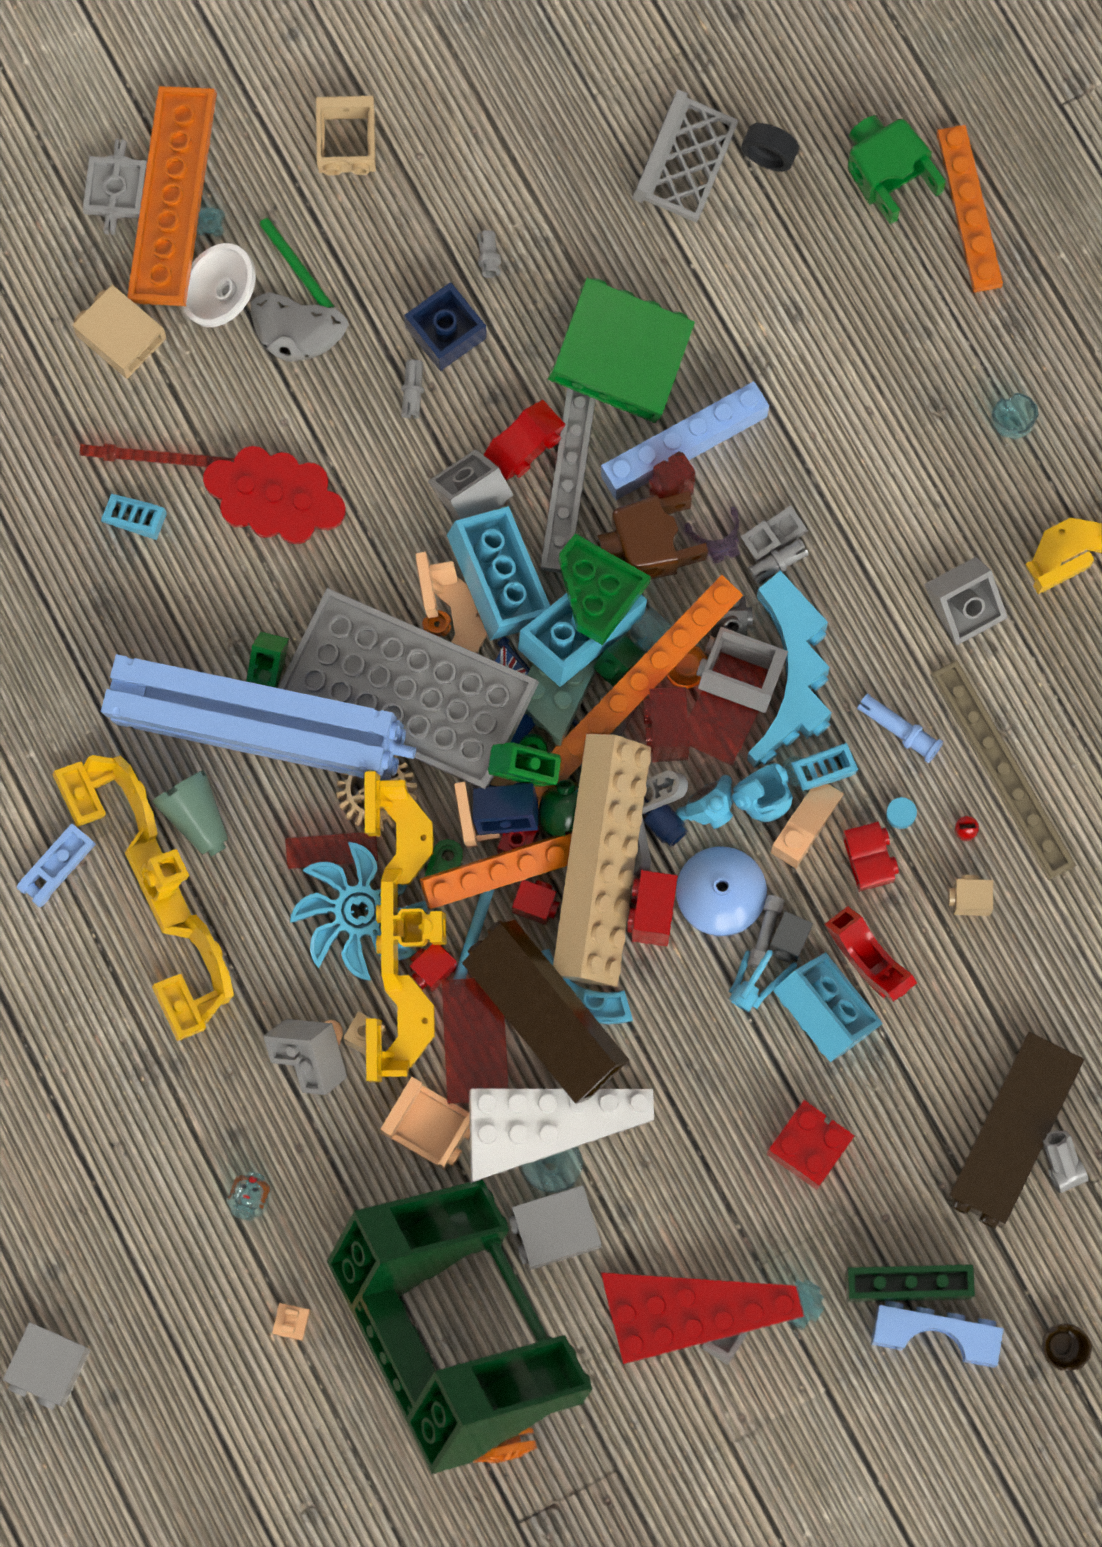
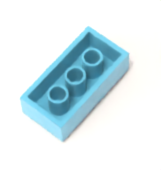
M509 506L454 522L447 533V537L489 640L519 633L522 628L549 608L550 604Z
M566 593L520 630L518 650L561 687L644 619L647 599L641 595L606 642L601 645L577 631Z

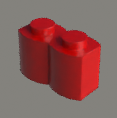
M878 821L844 830L842 838L858 891L861 892L894 883L896 879L895 874H899V869L895 857H890L886 846L890 845V838L886 827L881 828Z

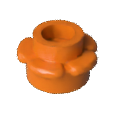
M438 610L439 617L428 618L426 616L423 619V629L438 637L446 636L451 630V618L446 612ZM439 622L440 625L436 627L434 623Z

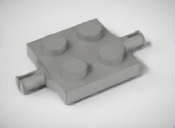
M119 139L115 140L113 155L106 157L89 156L83 212L88 215L105 217L103 232L108 235L109 233L111 235L116 234L117 219L123 217L139 219L147 161L132 160L126 157L127 141L121 139V143Z

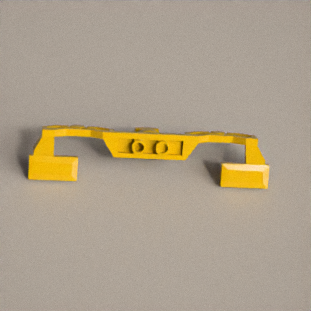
M1069 518L1044 531L1032 561L1025 564L1035 581L1033 587L1037 594L1090 568L1094 562L1090 551L1102 553V523ZM1088 550V552H1086V553H1084V554L1078 556L1077 558H1075V559H1073V560H1071V561H1069V562H1067V563L1061 565V563H1063V562L1069 560L1070 558H1072V557H1074V556H1076V555H1078V554H1080V553H1082V552Z
M91 755L87 758L84 766L82 761L55 770L52 775L77 827L104 818L106 815L95 789L113 780L123 789L135 814L138 833L127 848L125 855L161 932L190 939L198 948L211 975L214 991L193 1000L182 974L153 984L152 989L177 1041L204 1031L206 1029L205 1024L209 1022L218 1008L229 1003L234 996L231 978L222 958L220 945L217 941H214L207 925L196 914L191 915L181 894L179 885L182 881L188 879L189 873L178 850L174 849L162 853L155 839L158 832L153 811L146 798V790L140 780L138 781L132 766L121 755L114 758Z
M366 771L364 773L365 833L369 836H380V808H384L396 823V855L384 869L381 879V905L376 906V921L381 923V935L376 937L377 954H381V975L385 992L397 1005V1038L386 1052L382 1051V1020L366 1018V1081L382 1082V1077H407L409 1069L415 1064L435 1037L434 1004L410 975H398V942L404 947H422L428 943V940L434 945L446 944V913L443 911H430V914H427L422 909H401L398 912V885H410L433 854V822L408 793L405 780L380 781V775L376 771Z

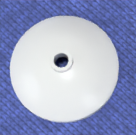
M223 243L208 248L193 261L186 306H182L184 312L192 321L204 327H217L231 321L245 308L252 295L256 278L255 266L250 255L237 245Z

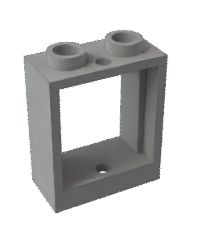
M720 627L717 637L711 636L707 644L705 653L710 654L708 660L702 658L696 673L697 676L701 677L698 689L766 713L788 651ZM719 652L768 669L762 689L714 672L713 668Z

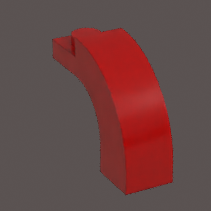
M849 906L824 924L848 961L882 998L888 997L894 1002L917 984L914 976L893 960L882 948L863 917Z

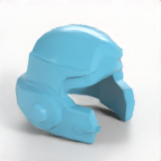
M773 763L755 771L740 781L733 788L732 799L739 809L745 810L752 819L760 822H772L781 818L788 812L793 799L787 785L788 775L786 769L780 764Z

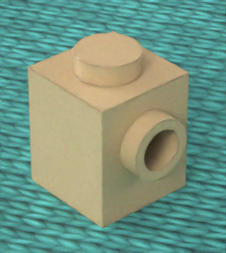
M963 875L961 879H956L953 888L948 890V906H953V915L990 916L993 911V880H979L977 875Z

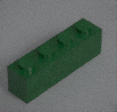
M973 1264L848 1267L845 1271L846 1303L970 1300L975 1296Z

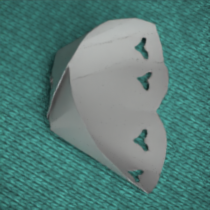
M271 292L262 294L251 301V316L255 332L262 345L266 344V349L288 362L312 359L325 353L343 337L349 325L347 318L335 308L319 305H300L290 298ZM265 300H267V302L264 303L262 307L257 305V303H263ZM277 302H280L282 305H287L288 307L280 308ZM311 312H314L316 314L322 313V315H319L317 318H315L314 315L311 314ZM331 316H333L336 321L341 322V324H333ZM281 347H287L290 350L291 354H283L279 351V349Z

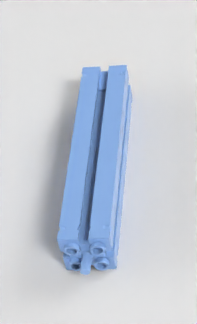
M118 654L115 656L110 674L112 679L110 689H106L101 713L119 726H130L138 730L364 778L366 771H376L380 775V781L390 780L391 775H396L399 759L395 758L394 755L414 759L416 754V747L403 745L406 729H403L404 725L400 720H397L393 712L377 711L370 707L142 659H131Z

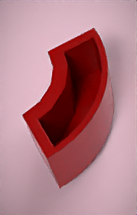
M542 399L524 409L506 430L493 438L483 455L500 469L506 481L515 475L519 478L530 469V463L546 448H553L561 440L559 434L566 424Z

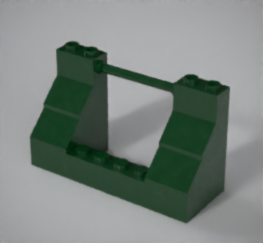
M483 1179L473 1183L468 1182L355 1210L327 1260V1264L432 1474L469 1464L507 1439L523 1432L547 1415L582 1405L593 1389L589 1375L584 1372L577 1358L576 1351L570 1345L565 1334L554 1338L552 1336L548 1337L504 1254L501 1245L509 1232L506 1218L501 1215L494 1201V1196L488 1190ZM481 1251L490 1252L537 1342L435 1370L432 1358L425 1351L419 1339V1332L412 1325L406 1313L405 1304L399 1297L425 1280L432 1279L469 1254Z

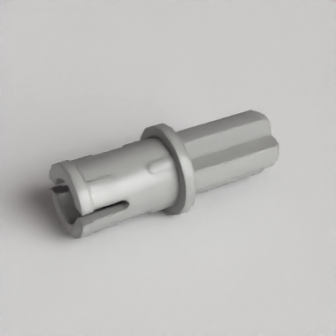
M411 359L406 362L405 382L401 386V391L404 392L401 416L411 419V415H413L414 419L420 418L421 393H424V388L422 387L423 362L421 360Z

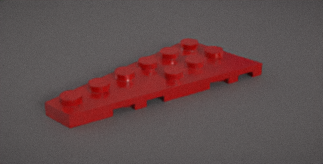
M600 1272L623 1364L805 1317L796 1285Z

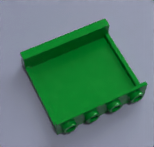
M586 278L580 288V296L557 359L550 370L547 380L656 423L663 414L695 321L688 319V316L681 312H670L663 309L657 302L636 298L630 291L609 287L601 279Z

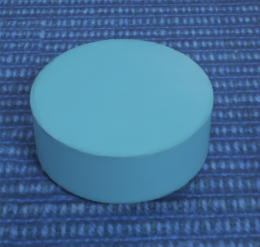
M903 797L892 800L886 810L887 821L897 829L910 827L917 816L915 804Z

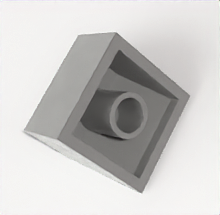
M476 449L428 481L431 488L455 520L497 509L513 496L500 469Z
M977 557L924 584L933 609L956 645L1008 618L992 571Z

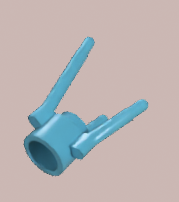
M747 950L741 961L735 981L729 990L731 993L729 1001L746 1012H750L752 1007L758 1009L762 1001L797 968V963L793 962L757 995L759 989L754 985L773 952L768 950L748 982L744 980L741 984L751 953Z

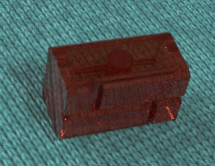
M679 451L670 456L668 461L664 460L653 467L652 479L649 480L652 487L648 490L650 496L657 494L659 499L687 491L690 492V495L694 494L696 471L683 452Z

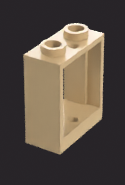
M374 96L316 97L317 166L319 173L335 176L341 172H353L357 175L376 172ZM367 119L368 156L326 157L325 120Z

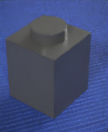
M785 911L769 947V950L774 952L773 956L784 962H790V960L797 962L813 923Z

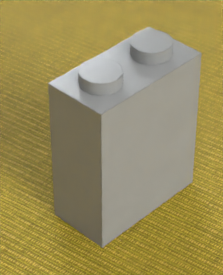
M584 1186L512 1207L514 1215L508 1217L513 1235L519 1233L523 1244L517 1246L522 1264L528 1263L530 1270L602 1248Z

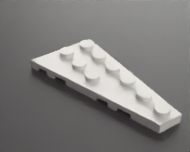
M470 1089L471 1183L653 1121V1089H600L589 1100L578 1104L573 1102L564 1089Z

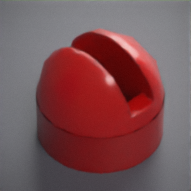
M971 816L959 818L954 827L955 835L962 841L973 840L979 832L977 820ZM974 824L975 828L960 829V825Z

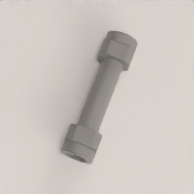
M767 895L763 908L765 916L756 947L751 949L747 965L753 968H757L767 952L776 918L781 915L785 902L783 898Z

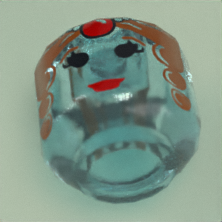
M248 1172L247 1175H239L234 1179L227 1197V1204L234 1216L244 1220H253L255 1217L262 1216L265 1212L272 1190L270 1185L265 1182L263 1175L256 1172Z

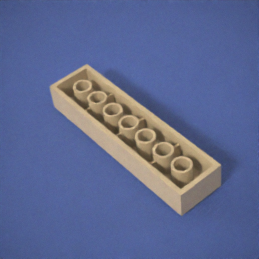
M586 734L553 967L562 978L590 985L618 987L619 975L621 973L622 951L625 943L627 916L630 910L631 888L634 882L633 874L638 852L643 803L647 790L648 768L651 762L650 746L618 735Z

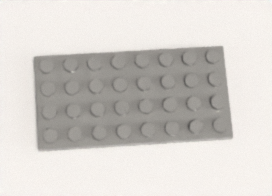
M327 588L278 688L370 707L377 711L393 712L397 720H400L404 725L403 729H406L403 745L416 747L415 759L485 789L489 787L494 777L488 773L492 745L511 742L539 682L523 673Z

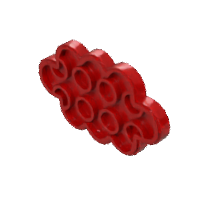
M248 446L238 452L234 462L227 460L212 462L207 466L203 475L206 491L211 496L221 500L220 510L227 524L238 528L250 525L253 532L262 538H270L279 534L284 541L298 545L308 541L312 537L315 528L332 530L341 525L345 518L346 507L344 501L338 494L328 490L329 480L326 471L316 463L307 462L299 465L295 457L289 453L280 452L270 456L266 450L259 446Z

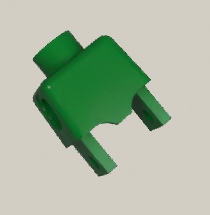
M872 115L859 122L850 131L849 137L855 145L850 150L847 169L869 205L875 203L890 225L898 220L900 208L892 199L890 193L920 175L935 197L943 193L946 181L930 160L932 151L905 119L900 118L884 126L877 115Z

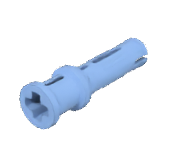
M866 694L861 700L862 704H859L857 710L862 711L902 739V744H904L905 748H912L925 757L924 761L927 763L933 760L944 743L941 739L936 740L924 732L921 725L910 724L871 697L870 694Z

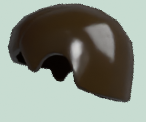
M1063 1323L1056 1324L1046 1331L1042 1339L1041 1350L1046 1362L1061 1371L1079 1370L1091 1358L1092 1344L1088 1335L1080 1327L1074 1324Z

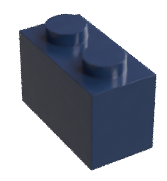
M515 783L508 786L489 785L485 789L474 788L473 822L478 835L538 830V796L534 784Z

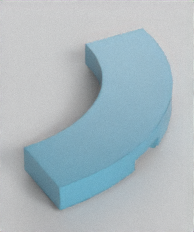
M550 949L542 950L543 955L553 966L554 959ZM563 978L600 1024H621L633 1021L625 990L619 992H598L584 989L571 980Z

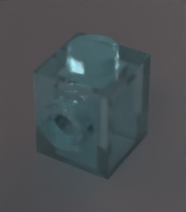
M651 607L631 626L630 635L637 641L635 645L646 654L672 625Z
M807 1279L804 1282L797 1280L795 1283L798 1287L805 1317L788 1321L801 1331H803L809 1320L816 1322L825 1306L820 1304L824 1298L823 1295L819 1294L821 1288Z

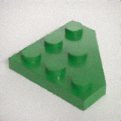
M575 533L559 553L558 561L577 631L603 645L650 584L651 576Z

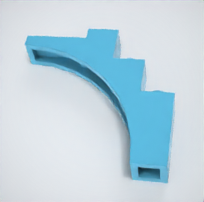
M781 571L762 585L757 592V599L770 615L780 635L783 649L788 651V654L786 656L785 693L777 717L764 737L748 752L747 761L754 768L761 763L764 766L770 763L777 756L775 751L783 744L788 747L800 736L798 731L807 739L813 734L816 736L821 735L830 726L828 721L832 713L811 691L812 688L814 691L819 690L828 681L826 676H828L830 667L810 646V644L816 646L825 638L828 622Z

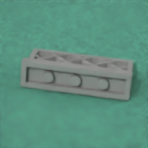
M677 89L632 199L640 203L644 200L697 223L739 120L687 98L688 93ZM688 108L699 112L703 121L690 126L685 115ZM720 121L730 127L727 134L716 137L711 124ZM683 123L685 128L680 129L681 124ZM705 126L711 140L698 144L693 130ZM687 133L693 146L680 151L675 141L676 136ZM724 140L722 146H720L719 142ZM713 144L718 154L717 159L706 162L701 148ZM673 148L675 153L670 154V151ZM695 151L701 164L688 169L682 155ZM677 158L683 171L670 176L665 163ZM703 169L708 181L706 184L696 187L690 174ZM661 173H663L664 178L659 180ZM685 176L691 189L678 194L672 180ZM667 183L672 194L671 197L666 199L653 195L656 186ZM704 190L702 196L700 197L698 192ZM693 194L698 204L696 211L692 212L685 209L680 199Z

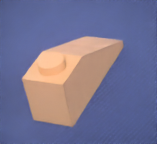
M830 784L810 789L774 842L771 854L797 869L844 793Z

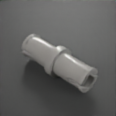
M798 539L780 551L774 550L770 552L771 556L753 566H749L748 570L752 573V578L758 584L778 571H786L787 566L805 556L807 557L809 553L807 549H804L805 545L802 540Z

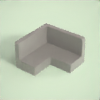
M285 1019L263 1036L271 1063L295 1066L302 1093L326 1095L346 1079L347 1074L332 1023Z

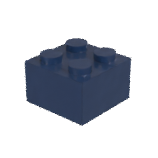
M452 282L404 315L405 328L440 371L487 339L486 325Z

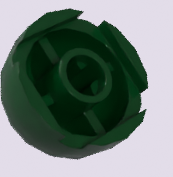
M561 780L544 792L539 804V818L544 831L555 836H565V831L573 830L579 782Z

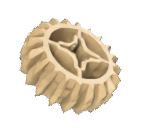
M403 762L398 765L395 778L390 780H405L408 793L417 801V795L410 793L418 789L417 783L410 782L415 778L414 773L406 772L408 764ZM341 773L347 780L337 781V787L344 789L336 793L337 799L344 800L339 804L340 810H348L345 815L347 820L356 817L355 826L360 827L365 821L364 809L358 806L361 803L364 805V788L358 791L359 794L352 796L353 787L359 777ZM380 808V831H384L383 823L388 822L391 828H395V821L384 808Z

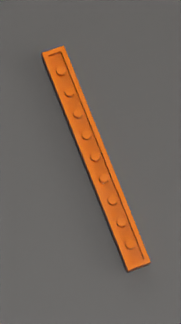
M723 575L701 595L564 738L561 746L557 745L551 753L558 754L561 757L558 782L567 780L582 764L586 734L610 735L743 597V594ZM534 786L538 796V809L544 792L551 786Z

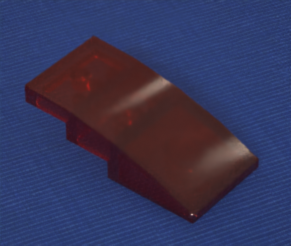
M724 653L721 654L713 669L714 672L762 689L768 673V669ZM702 690L678 737V741L733 766L760 711Z
M474 978L442 980L447 1104L469 1103L470 1089H508L505 1016Z

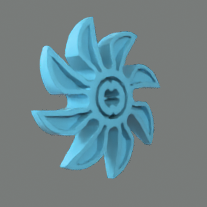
M348 842L357 869L358 884L353 887L349 886L343 868L337 864L317 862L303 869V872L328 884L335 891H338L340 895L336 900H331L329 897L319 893H313L304 897L293 909L290 923L317 915L334 914L336 916L334 922L317 927L312 935L310 952L318 969L320 968L332 943L338 938L340 933L346 932L349 934V939L346 941L341 952L345 966L356 977L371 981L362 952L361 939L364 936L371 937L376 951V937L381 935V923L376 921V906L381 905V888L379 890H372L370 884L375 878L378 867L374 856L367 848L357 843ZM398 885V897L403 895L407 885ZM426 901L398 908V912L401 909H422L426 912L428 908ZM361 904H364L366 906L365 912H368L367 916H359L358 919L354 918L352 915L355 913L351 911L352 907H360ZM398 942V961L405 960L417 952L409 947L400 945Z

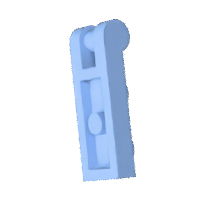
M71 823L21 879L17 889L23 894L27 893L33 898L32 902L39 908L42 907L49 900L52 893L96 845L95 842ZM39 877L46 881V884L41 889L35 885Z

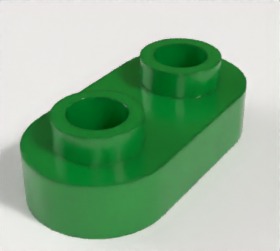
M452 839L439 841L433 849V854L424 877L461 866L463 850L460 844ZM445 852H451L454 855L450 861L444 860L442 856Z

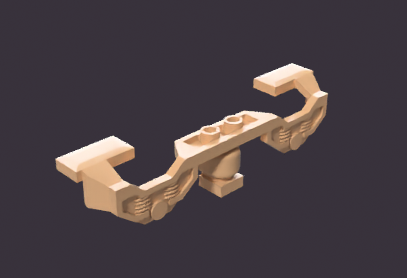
M426 552L416 553V566L422 601L428 618L439 617L435 598L436 594L441 601L451 608L455 631L451 642L478 654L487 637V632L467 584L456 574L454 562L449 561L430 565ZM494 776L490 785L508 786L517 782ZM465 782L454 783L461 832L466 847H478V842L501 838L502 833L478 835L473 822L467 785Z

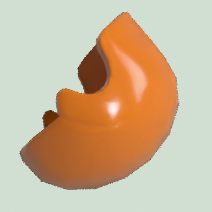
M695 646L666 676L669 682L685 689L698 685L701 677L697 676L696 673L702 658L708 660L706 654L700 647Z

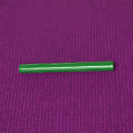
M264 218L259 223L260 227L320 306L334 308L333 303L270 219Z

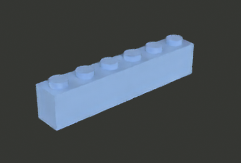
M753 381L602 464L601 478L616 501L767 418L769 404Z

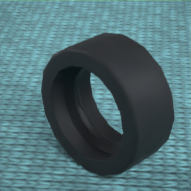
M754 123L749 127L741 149L744 155L759 166L781 172L791 168L799 151V144L795 138L781 128L766 123Z

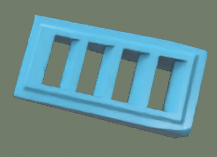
M111 494L101 522L157 540L167 512L164 507ZM116 503L122 505L117 518L111 517ZM127 507L132 508L128 520H123ZM138 511H141L142 514L139 522L135 523L136 514ZM148 514L153 515L149 526L144 525Z
M847 743L791 763L802 791L855 775L858 771ZM834 757L839 758L843 769H838ZM824 760H828L833 773H828ZM814 763L818 764L823 775L822 777H818L813 766ZM802 767H808L813 780L807 781Z

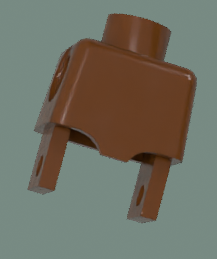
M689 491L659 499L658 495L655 494L618 507L612 514L613 531L596 536L597 544L600 548L651 576V580L676 575L678 568L705 561L708 556L706 543L675 551L673 540L678 532L675 517L669 516V514L691 508L692 498Z

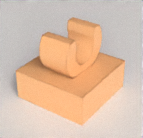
M279 1303L272 1334L303 1341L310 1309Z

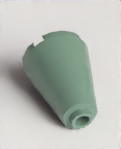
M204 770L188 777L168 790L167 793L165 791L152 800L155 807L202 855L208 852L212 857L226 848L223 842L228 840V836Z

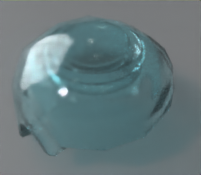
M1015 393L1007 400L1001 398L991 413L992 426L1005 438H1023L1031 432L1039 416L1038 405L1031 397L1021 393Z

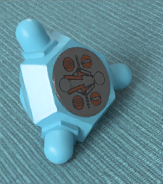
M723 775L718 781L705 785L690 796L686 806L678 808L675 813L682 820H694L702 825L710 823L713 829L721 827L733 817L730 811L733 804L732 778L728 775Z

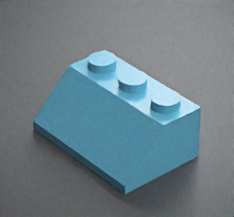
M826 952L794 970L773 990L779 997L782 1005L790 1011L798 1021L799 1026L810 1036L819 1051L826 1056L829 1062L845 1054L883 1024Z

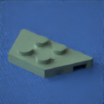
M603 653L561 687L535 664H532L527 676L536 679L539 684L524 714L529 715L537 727L540 729L544 728L553 737V742L558 746H561L597 672L593 667Z

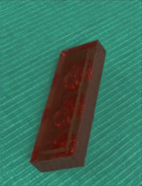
M365 831L287 837L285 838L288 869L303 868L317 862H330L337 865L354 863L348 842L364 846L372 853L375 860L378 861L377 836H369Z

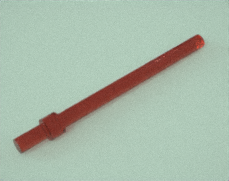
M104 443L103 446L81 444L79 451L80 456L99 457L103 461L115 462L116 459L198 467H207L212 462L218 460L234 462L235 459L119 448L116 444Z

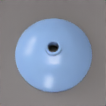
M724 846L707 848L692 856L681 869L676 885V899L684 918L697 930L713 936H730L749 928L763 911L767 895L766 881L758 864L746 853ZM724 882L727 884L728 889L721 892L717 889L716 885Z

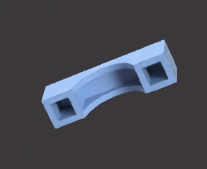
M885 1301V1306L879 1305L877 1307L871 1345L903 1350L909 1340L916 1334L936 1331L947 1335L957 1344L963 1362L992 1368L998 1366L1003 1328L996 1327V1321L978 1318L977 1323L965 1321V1315L947 1313L946 1317L934 1315L935 1310L924 1307H916L915 1312L903 1309L904 1304L892 1301Z

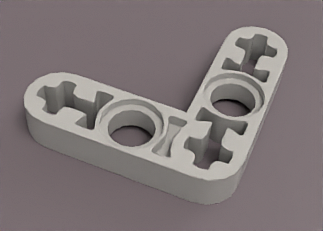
M665 771L648 778L646 787L652 788L653 797L648 803L644 800L642 814L682 798L688 789L687 778L683 774L674 771ZM673 785L672 790L662 789V787L666 788ZM643 816L636 855L638 861L635 862L633 874L636 876H641V870L648 871L651 864Z

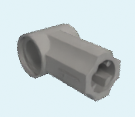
M1054 1130L1048 1133L1046 1139L1043 1140V1144L1051 1165L1048 1168L1049 1176L1058 1193L1061 1194L1087 1182V1172L1076 1154L1071 1135L1067 1130Z

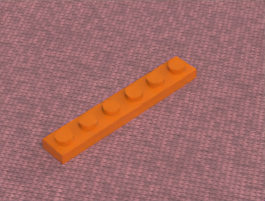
M966 125L938 129V143L973 293L1002 288L1003 281Z
M572 831L565 832V836L546 838L420 878L427 908L431 910L567 866Z

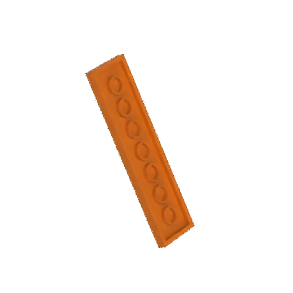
M159 86L127 294V297L135 304L186 306L217 97L214 88Z

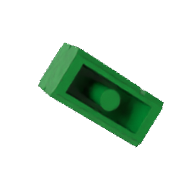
M513 742L493 744L490 751L488 773L489 775L520 783H533L536 787L556 785L559 778L561 757L558 754L547 753L543 750Z

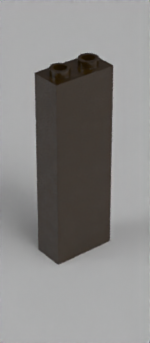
M515 919L506 922L500 920L494 923L487 930L489 935L483 941L480 940L469 948V956L462 964L573 1102L578 1104L589 1100L629 1059Z
M1031 1032L1027 1033L946 1199L952 1202L951 1207L966 1215L970 1211L980 1216L979 1221L994 1229H996L997 1225L1003 1227L1006 1224L1044 1145L1043 1140L1050 1133L1085 1060L1084 1058Z

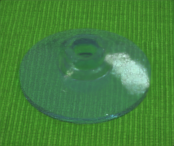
M576 1146L555 1155L521 1165V1169L527 1181L535 1188L545 1192H560L568 1189L578 1180L582 1171L583 1160L581 1152ZM553 1163L556 1165V1169L553 1171L548 1170L545 1165Z

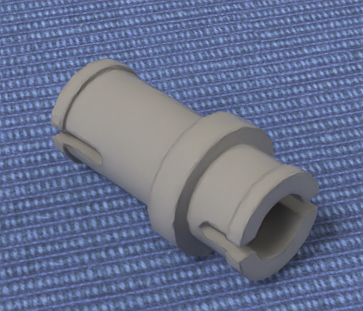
M491 230L479 232L477 234L480 251L478 265L482 268L483 277L493 278L495 275L498 276L500 274L499 265L501 264V257L497 254L495 232Z

